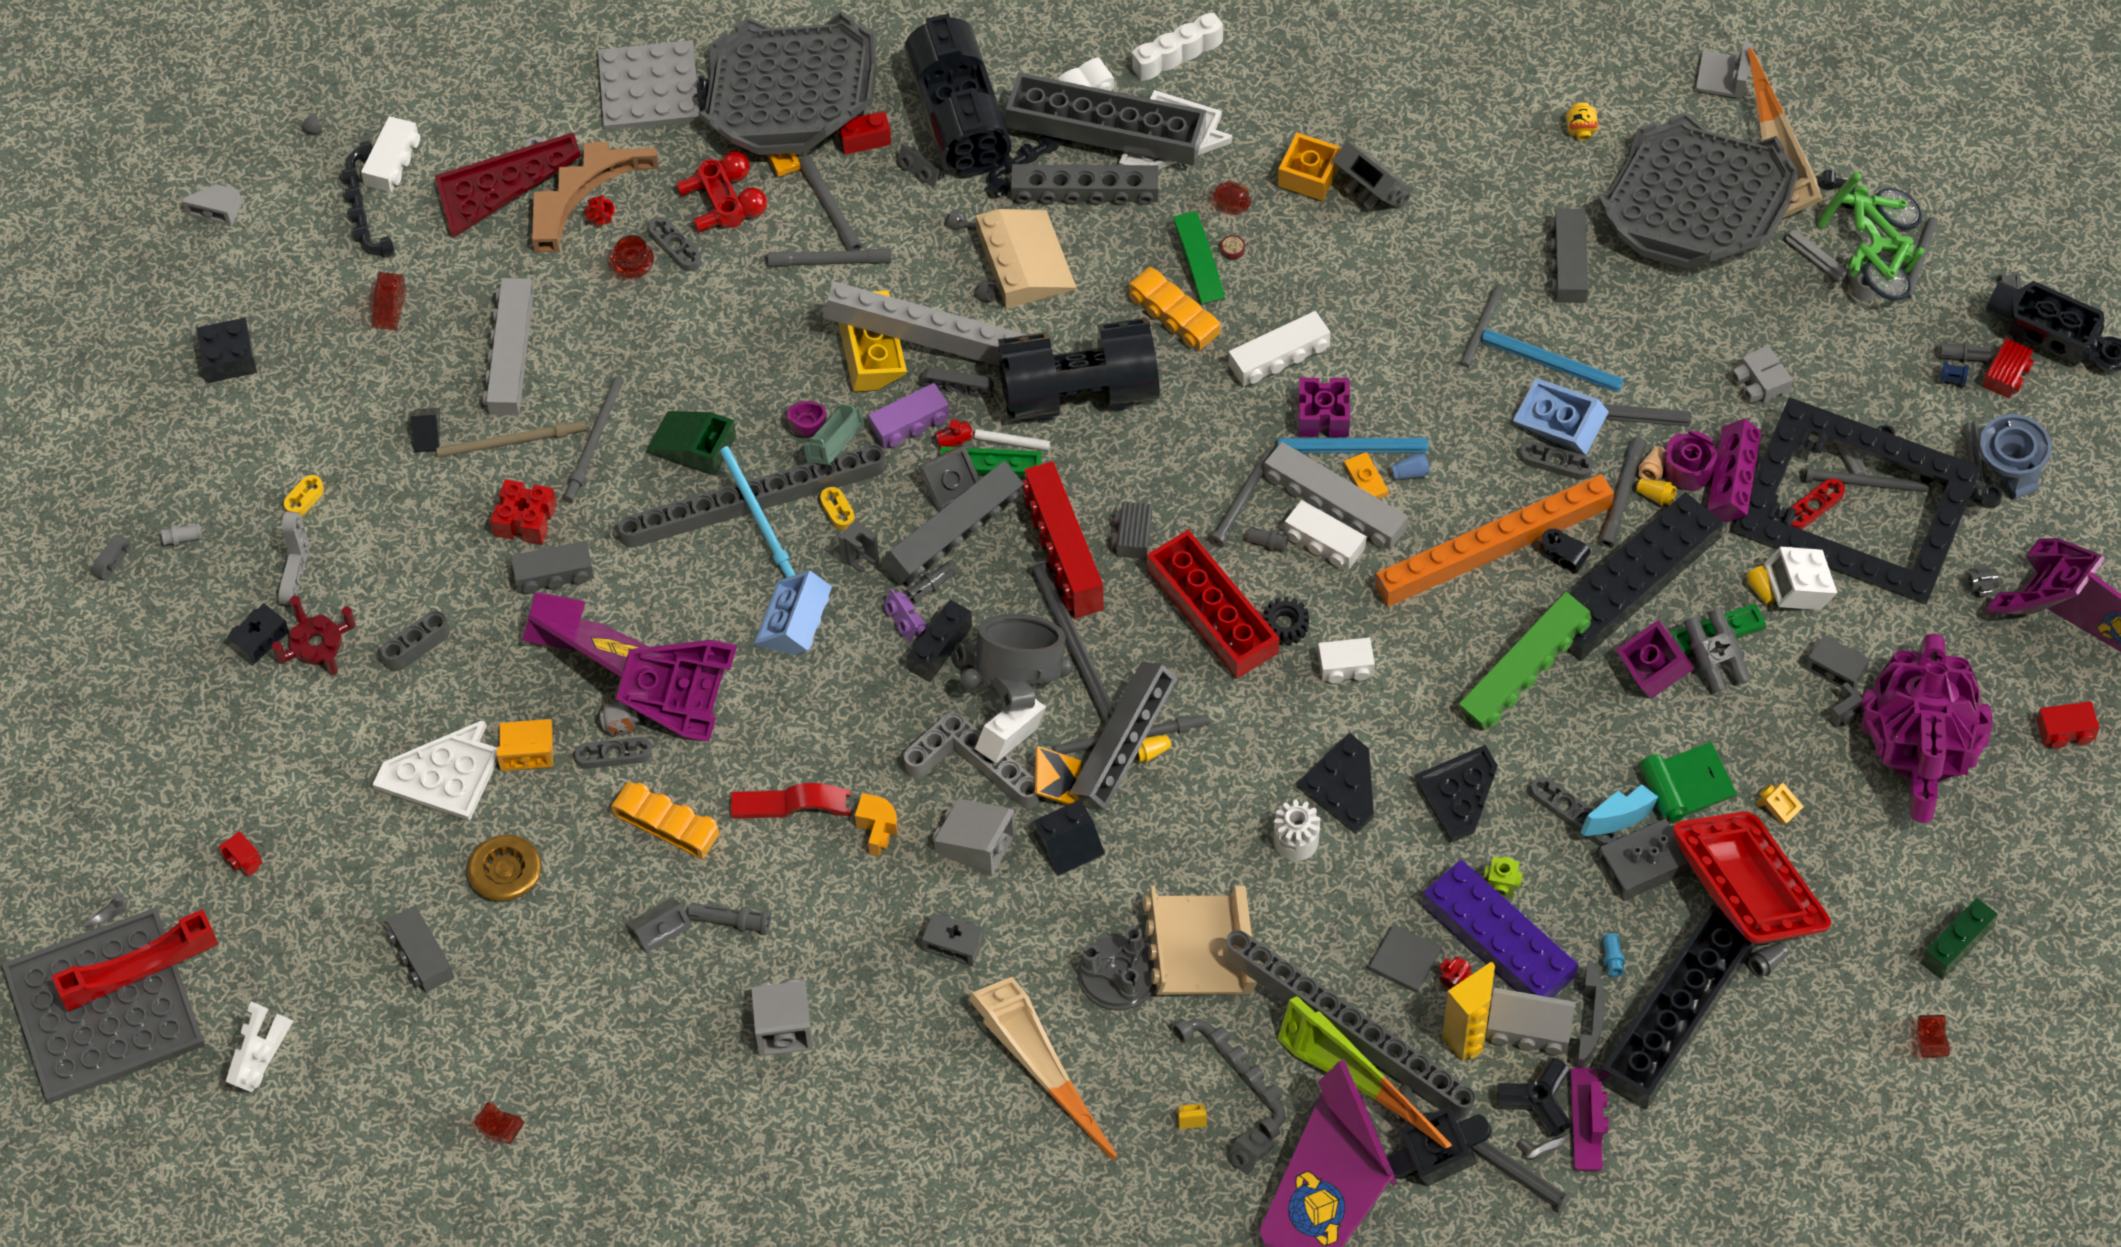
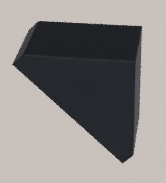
M440 408L415 409L411 415L414 452H435L436 448L440 447Z

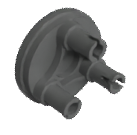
M1130 926L1126 929L1125 936L1114 935L1105 937L1092 945L1085 946L1083 949V956L1078 968V978L1082 991L1094 1004L1108 1010H1129L1143 1004L1155 991L1156 984H1152L1151 971L1154 968L1153 960H1149V948L1143 942L1140 928L1137 930L1136 926Z

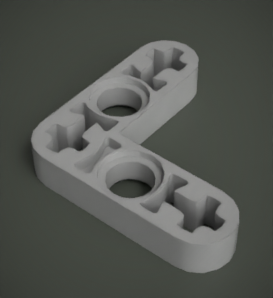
M285 512L282 520V533L289 556L279 589V603L291 606L290 598L297 596L301 581L298 580L300 574L303 575L309 553V541L300 513Z

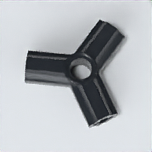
M1549 1057L1535 1081L1530 1084L1498 1083V1108L1530 1109L1535 1112L1550 1137H1556L1564 1133L1571 1127V1122L1554 1096L1568 1075L1570 1068L1564 1061ZM1542 1094L1545 1098L1536 1099L1533 1095Z

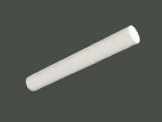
M979 429L975 431L974 438L978 440L1049 451L1050 441Z

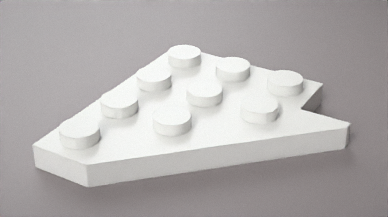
M479 721L383 762L372 784L374 789L470 821L498 762L497 748L480 742L487 727L486 723Z

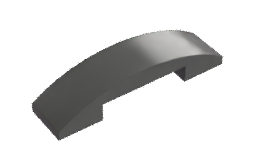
M1587 961L1583 996L1594 997L1591 1035L1581 1034L1577 1068H1585L1593 1057L1600 1040L1604 1022V988L1593 961Z

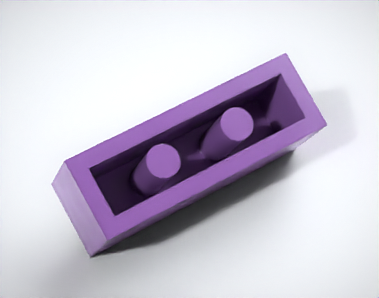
M935 383L868 415L869 428L883 449L890 446L896 447L904 439L912 435L918 436L925 429L933 425H941L950 417L949 404Z

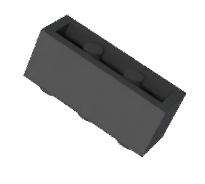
M587 541L511 555L518 593L531 594L538 589L548 587L557 589L562 587L563 584L574 582L582 584L589 579H594Z
M416 905L387 919L390 930L386 931V934L393 946L399 945L401 951L398 952V955L404 966H411L413 971L410 972V976L416 987L422 985L427 993L455 978L448 960Z

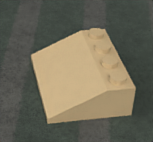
M997 209L976 215L977 234L1006 309L1077 289L1047 210Z

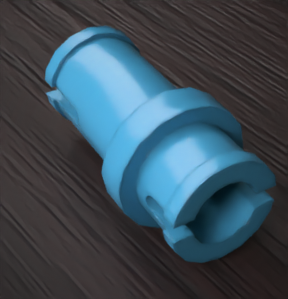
M1614 933L1606 934L1602 937L1605 957L1603 958L1604 966L1607 968V974L1610 977H1618L1625 973L1623 967L1625 957L1621 954L1619 935L1617 936Z

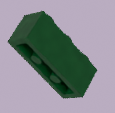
M1976 898L1926 949L1921 964L1943 980L1993 929L1998 913Z

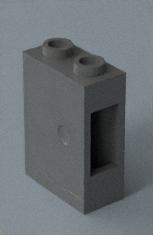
M1346 141L1332 160L1352 176L1344 188L1346 192L1352 194L1360 183L1364 185V188L1357 196V200L1364 203V206L1369 210L1374 207L1379 199L1399 208L1411 196L1410 193L1413 190L1411 186L1364 149Z
M1663 819L1600 847L1598 859L1623 901L1690 872L1691 865L1672 833L1674 826H1670L1667 819Z

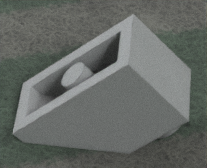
M217 184L189 195L182 201L187 215L231 226L242 205L238 189L232 186Z

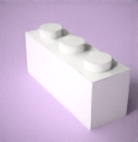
M388 117L361 171L365 186L392 192L394 186L400 183L404 166L407 167L410 163L411 151L413 147L417 148L420 142V134H418L416 123Z
M1303 500L1299 502L1285 520L1284 534L1289 536L1290 541L1305 545L1314 555L1321 554L1338 568L1344 567L1349 570L1365 550V535Z
M1035 699V705L1031 709L1010 712L1003 710L984 725L975 749L997 763L1038 728L1046 706Z

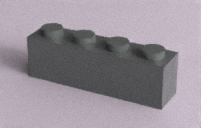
M1556 208L1555 218H1550V233H1555V238H1551L1550 252L1555 253V258H1551V273H1556V279H1552L1551 292L1556 294V302L1586 303L1588 294L1586 209Z

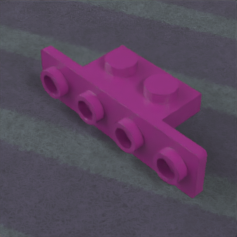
M1572 1068L1570 1074L1574 1169L1576 1171H1602L1603 1135L1608 1134L1609 1130L1608 1117H1603V1108H1607V1092H1602V1082H1599L1597 1068Z

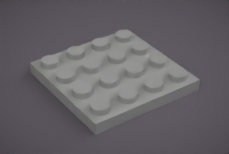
M693 40L598 50L604 130L700 121L698 113L700 111L699 101L697 97H694V94H697L698 87Z

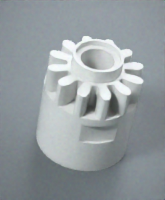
M1294 800L1293 806L1284 803L1283 810L1276 811L1273 843L1276 851L1288 860H1305L1311 857L1318 848L1320 818L1316 816V808L1308 809V802L1298 806V801Z

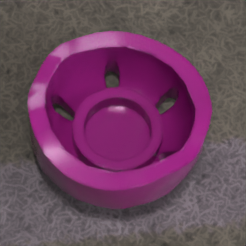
M798 402L787 410V421L790 428L800 436H813L825 424L826 410L823 405L817 402Z

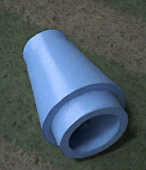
M1416 453L1395 465H1391L1395 480L1425 477V474L1430 473L1425 453L1421 455Z

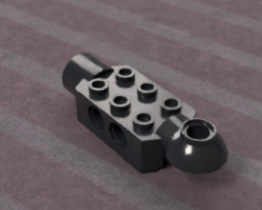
M2001 280L1998 282L1985 312L2006 321L2008 334L2077 365L2089 359L2105 372L2121 371V339L2113 336L2101 337L2105 327L2103 311L2036 281H2032L2020 289Z

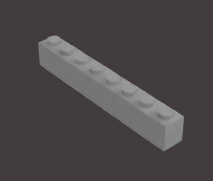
M835 281L832 282L823 315L825 319L999 366L998 356L1001 355L998 350V339L1026 335Z

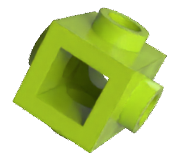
M1493 857L1491 866L1486 865L1483 879L1503 897L1513 898L1515 887H1521L1523 872H1518L1520 861H1514L1509 857Z

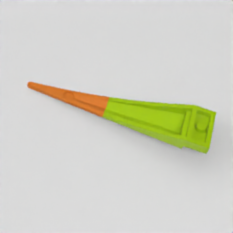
M1298 996L1289 999L1277 1040L1294 1056L1327 1073L1339 1061L1344 1059L1358 1090L1410 1122L1442 1147L1448 1148L1452 1146L1320 1011L1315 1013Z

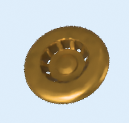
M516 835L494 836L482 842L471 854L467 866L468 879L474 890L485 898L495 901L513 900L526 894L536 884L541 873V858L537 849L522 837Z

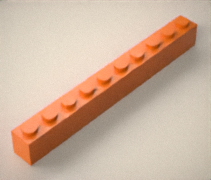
M1597 475L1376 572L1375 588L1386 606L1389 607L1541 540L1544 532L1548 529L1556 528L1561 531L1611 509L1614 492L1603 475Z

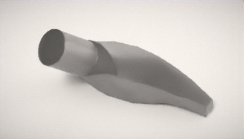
M121 892L115 893L113 896L114 902L99 910L89 920L83 922V927L97 925L113 919L126 908L128 899H124V894Z
M1569 1133L1553 1140L1542 1142L1536 1146L1527 1139H1522L1518 1147L1526 1153V1158L1538 1159L1554 1152L1571 1135Z

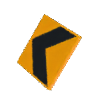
M1037 746L1035 754V794L1067 805L1077 801L1069 792L1082 771V760Z

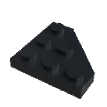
M1348 733L1297 783V788L1355 835L1373 819L1374 809L1369 748L1351 733Z
M1486 745L1415 775L1417 785L1451 843L1475 833L1498 767Z

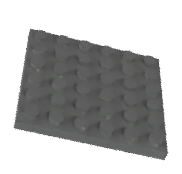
M157 907L2 963L48 1104L205 1046L177 963L68 1012L51 977L75 965L82 967L115 959L159 938L166 932Z

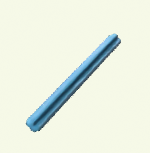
M1486 329L1482 335V342L1487 345L1619 392L1622 388L1623 378L1489 329Z
M1427 438L1278 439V446L1283 442L1300 453H1399L1428 451Z

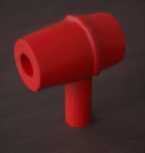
M956 419L950 421L949 427L935 433L940 448L941 446H961L963 443L973 439V431L967 421L959 422Z

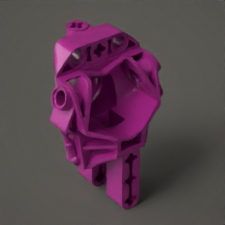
M1936 633L1928 634L1923 638L1919 652L1900 650L1893 654L1875 680L1873 689H1868L1864 694L1860 706V711L1864 712L1860 730L1862 733L1870 735L1873 745L1876 747L1875 753L1881 757L1882 765H1888L1890 768H1893L1902 778L1909 777L1910 817L1920 823L1931 822L1934 818L1938 798V782L1954 776L1968 775L1969 768L1977 766L1981 752L1989 744L1993 725L1992 711L1988 704H1981L1980 689L1970 663L1964 658L1946 655L1944 638Z

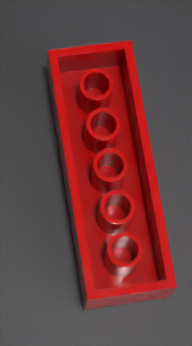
M1054 461L1024 469L1025 480H1022L1024 483L1022 486L1024 494H1022L1023 502L1026 509L1031 508L1033 513L1030 514L1034 529L1039 528L1041 534L1038 535L1041 548L1047 549L1049 553L1046 556L1047 562L1049 563L1050 570L1055 569L1056 571L1055 582L1058 590L1064 591L1065 597H1063V602L1068 612L1072 611L1074 619L1103 611V583Z
M1189 529L1147 554V572L1236 679L1279 654L1278 635Z

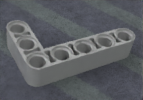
M948 713L904 753L906 773L913 778H920L926 775L954 749L1021 807L1027 809L1034 808L1040 801V796L1035 794V778L1006 754L997 763H988L986 761L989 758L975 749L976 746H967L971 743L977 744L981 732L958 713ZM958 728V730L956 731H950L948 729ZM933 744H938V745H940V746L935 747V748H934V747H930V746L933 745ZM913 761H921L919 764H912ZM1007 775H1013V776H1014V777L1011 778V779L1004 778V777L1007 776ZM1026 791H1031V792H1033V793L1030 794V795H1025V794H1023V793L1026 792Z

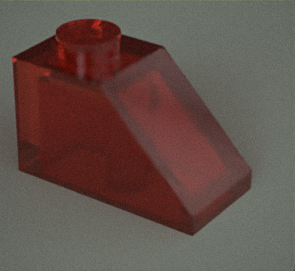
M378 273L373 297V328L397 331L407 292L403 274Z

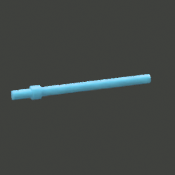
M728 446L720 449L728 469L774 554L772 556L777 566L781 567L786 578L796 575L789 563L790 557L787 551L783 550L731 450Z

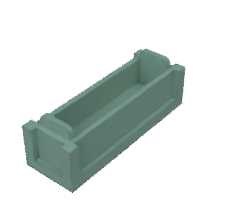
M839 404L836 412L819 431L810 438L809 442L804 443L807 462L829 465L865 425L861 407L854 408L853 405Z

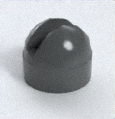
M316 114L305 118L303 127L308 134L314 135L322 132Z
M983 282L978 285L976 295L980 300L994 301L996 299L997 287L994 282Z

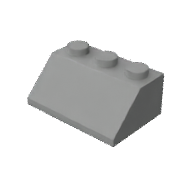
M1494 988L1486 1039L1491 1040L1496 1045H1506L1509 1043L1518 1045L1523 1050L1537 1048L1545 1050L1551 1055L1567 1054L1576 1002Z

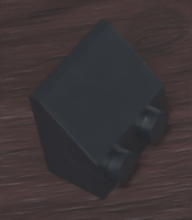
M1081 799L1033 821L1034 836L1057 876L1105 855L1094 822Z

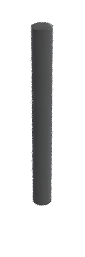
M1935 217L1928 218L1919 247L1924 249V253L1909 273L1911 291L1906 298H1912L1938 223Z
M1495 286L1460 362L1461 366L1469 368L1482 340V335L1487 329L1504 292L1502 287Z

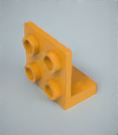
M551 719L500 723V746L497 747V758L501 771L553 767V729Z

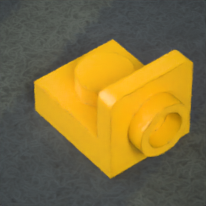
M1784 783L1766 786L1759 793L1761 797L1755 802L1758 807L1765 805L1781 825L1787 824L1803 808V805Z

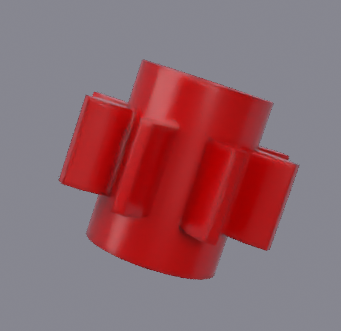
M604 195L587 200L589 205L585 208V216L588 221L595 223L596 227L612 222L611 216L615 213V207L611 200L605 199Z
M1455 957L1452 961L1446 958L1439 967L1441 969L1439 971V974H1441L1440 981L1449 989L1472 975L1470 964L1461 957Z

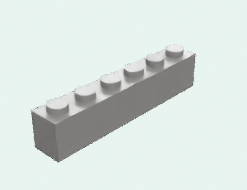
M502 278L501 288L496 289V302L499 304L498 308H494L493 313L496 329L491 330V343L494 345L493 349H489L488 353L491 369L486 371V385L489 386L488 391H484L483 404L488 406L489 415L520 414L534 296L531 279Z
M1283 442L1279 444L1264 463V475L1269 482L1275 485H1282L1287 488V491L1292 496H1300L1313 507L1324 510L1329 516L1344 522L1352 529L1369 537L1378 547L1384 546L1391 550L1407 530V515Z

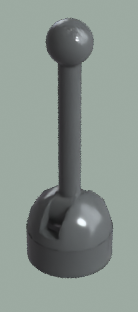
M956 209L952 210L947 222L948 228L960 230L967 226L977 230L975 224L967 222L966 215Z

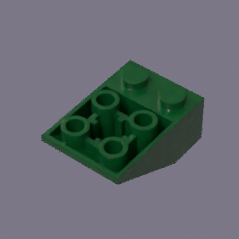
M667 411L647 448V452L716 476L724 461L720 449L726 446L730 449L736 438L734 420L712 412Z

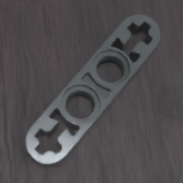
M1539 777L1532 783V798L1574 829L1581 832L1583 825L1578 822V818L1583 815L1588 816L1594 810L1547 777ZM1545 786L1548 787V791H1547V792H1545V791L1542 792V793H1539V792H1538L1539 787H1540V788H1544ZM1565 800L1572 807L1569 810H1561L1557 807V803ZM1619 831L1612 832L1611 838L1606 837L1603 839L1602 835L1586 837L1601 847L1617 840Z

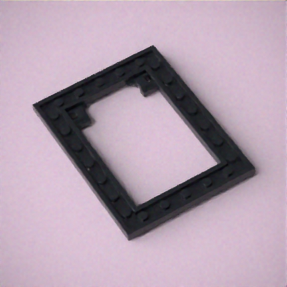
M1789 397L1754 478L1748 515L1737 519L1732 533L1775 549L1791 547L1823 550L1829 569L1927 605L1981 474L1982 467ZM1810 434L1819 437L1817 442L1808 439ZM1829 440L1947 483L1913 569L1904 568L1791 526L1797 510L1789 507V509L1782 507L1777 502L1779 498L1777 492L1794 452H1798L1801 447L1804 450L1821 454L1826 441ZM1777 516L1783 518L1784 522L1782 523L1774 519Z

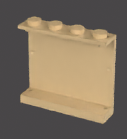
M1151 886L1148 895L1144 896L1143 910L1148 912L1146 935L1151 938L1148 955L1149 960H1153L1154 968L1151 971L1152 984H1156L1157 995L1253 993L1257 982L1231 965L1223 957V947L1230 932L1241 930L1252 937L1246 886H1235L1231 896H1158L1155 886ZM1231 945L1235 949H1241L1237 945Z

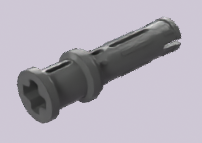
M692 902L688 912L690 920L737 926L740 931H745L746 929L757 930L765 935L768 934L771 924V911H750L748 907L737 910Z

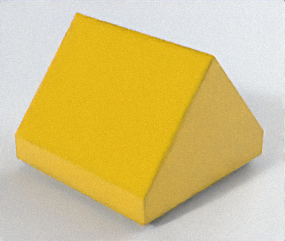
M1203 1103L1180 1105L1177 1107L1179 1129L1207 1127V1114Z

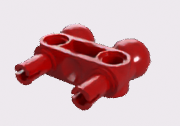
M728 152L722 157L721 161L716 159L705 160L696 169L695 175L676 182L681 197L701 188L702 190L705 189L713 206V211L693 218L698 233L717 225L723 228H735L741 225L746 217H759L767 208V197L758 188H746L740 192L738 198L730 181H741L747 177L750 171L749 160L741 152Z

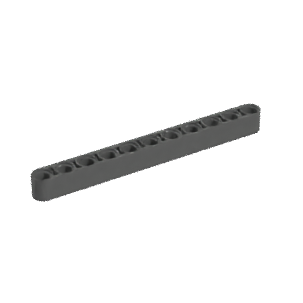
M868 445L838 454L829 465L810 462L749 480L747 483L763 510L821 493L828 487L838 488L878 476L886 468L884 450L878 445ZM736 484L627 516L619 522L618 527L622 544L626 547L634 548L752 512Z
M1235 930L1228 934L1223 947V957L1227 962L1286 1003L1289 1002V999L1298 996L1315 1013L1320 1011L1367 1059L1438 1108L1444 1109L1450 1106L1457 1114L1458 1119H1463L1469 1115L1476 1100V1095L1469 1086L1247 933ZM1231 945H1237L1241 949H1235ZM1254 960L1261 961L1263 965L1256 964ZM1276 976H1282L1286 980H1280ZM1298 991H1304L1308 995H1301ZM1321 1006L1328 1007L1331 1011H1325ZM1343 1022H1349L1353 1026L1348 1027ZM1366 1037L1373 1038L1375 1042L1368 1041ZM1388 1053H1394L1398 1058H1393ZM1411 1068L1419 1070L1420 1074L1414 1073ZM1433 1084H1439L1443 1089H1438ZM1456 1100H1462L1466 1105H1461Z

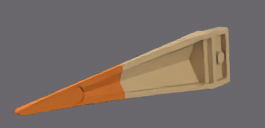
M1749 47L1748 54L1762 141L1777 136L1784 147L1786 156L1791 158L1798 170V177L1790 205L1783 217L1785 218L1823 201L1817 184L1818 180L1754 51Z
M1009 977L973 992L969 1001L984 1017L983 1023L1109 1158L1115 1160L1117 1157L1116 1152L1073 1086L1039 1021L1028 995L1013 977Z

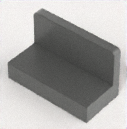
M669 898L628 922L627 926L635 933L642 949L648 953L692 927V924L682 904L674 898Z

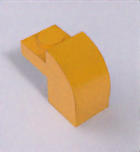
M862 793L855 814L856 827L872 830L868 842L869 854L880 856L882 848L887 849L890 835L897 836L898 834L896 811L886 799Z

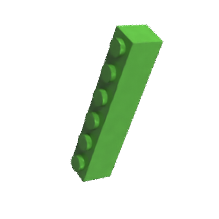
M1566 591L1459 703L1461 711L1484 731L1489 726L1491 728L1500 721L1504 710L1507 707L1509 709L1518 702L1519 695L1524 689L1529 690L1536 683L1537 676L1543 670L1547 671L1554 664V658L1561 651L1565 652L1572 645V639L1578 633L1582 634L1591 624L1590 611Z

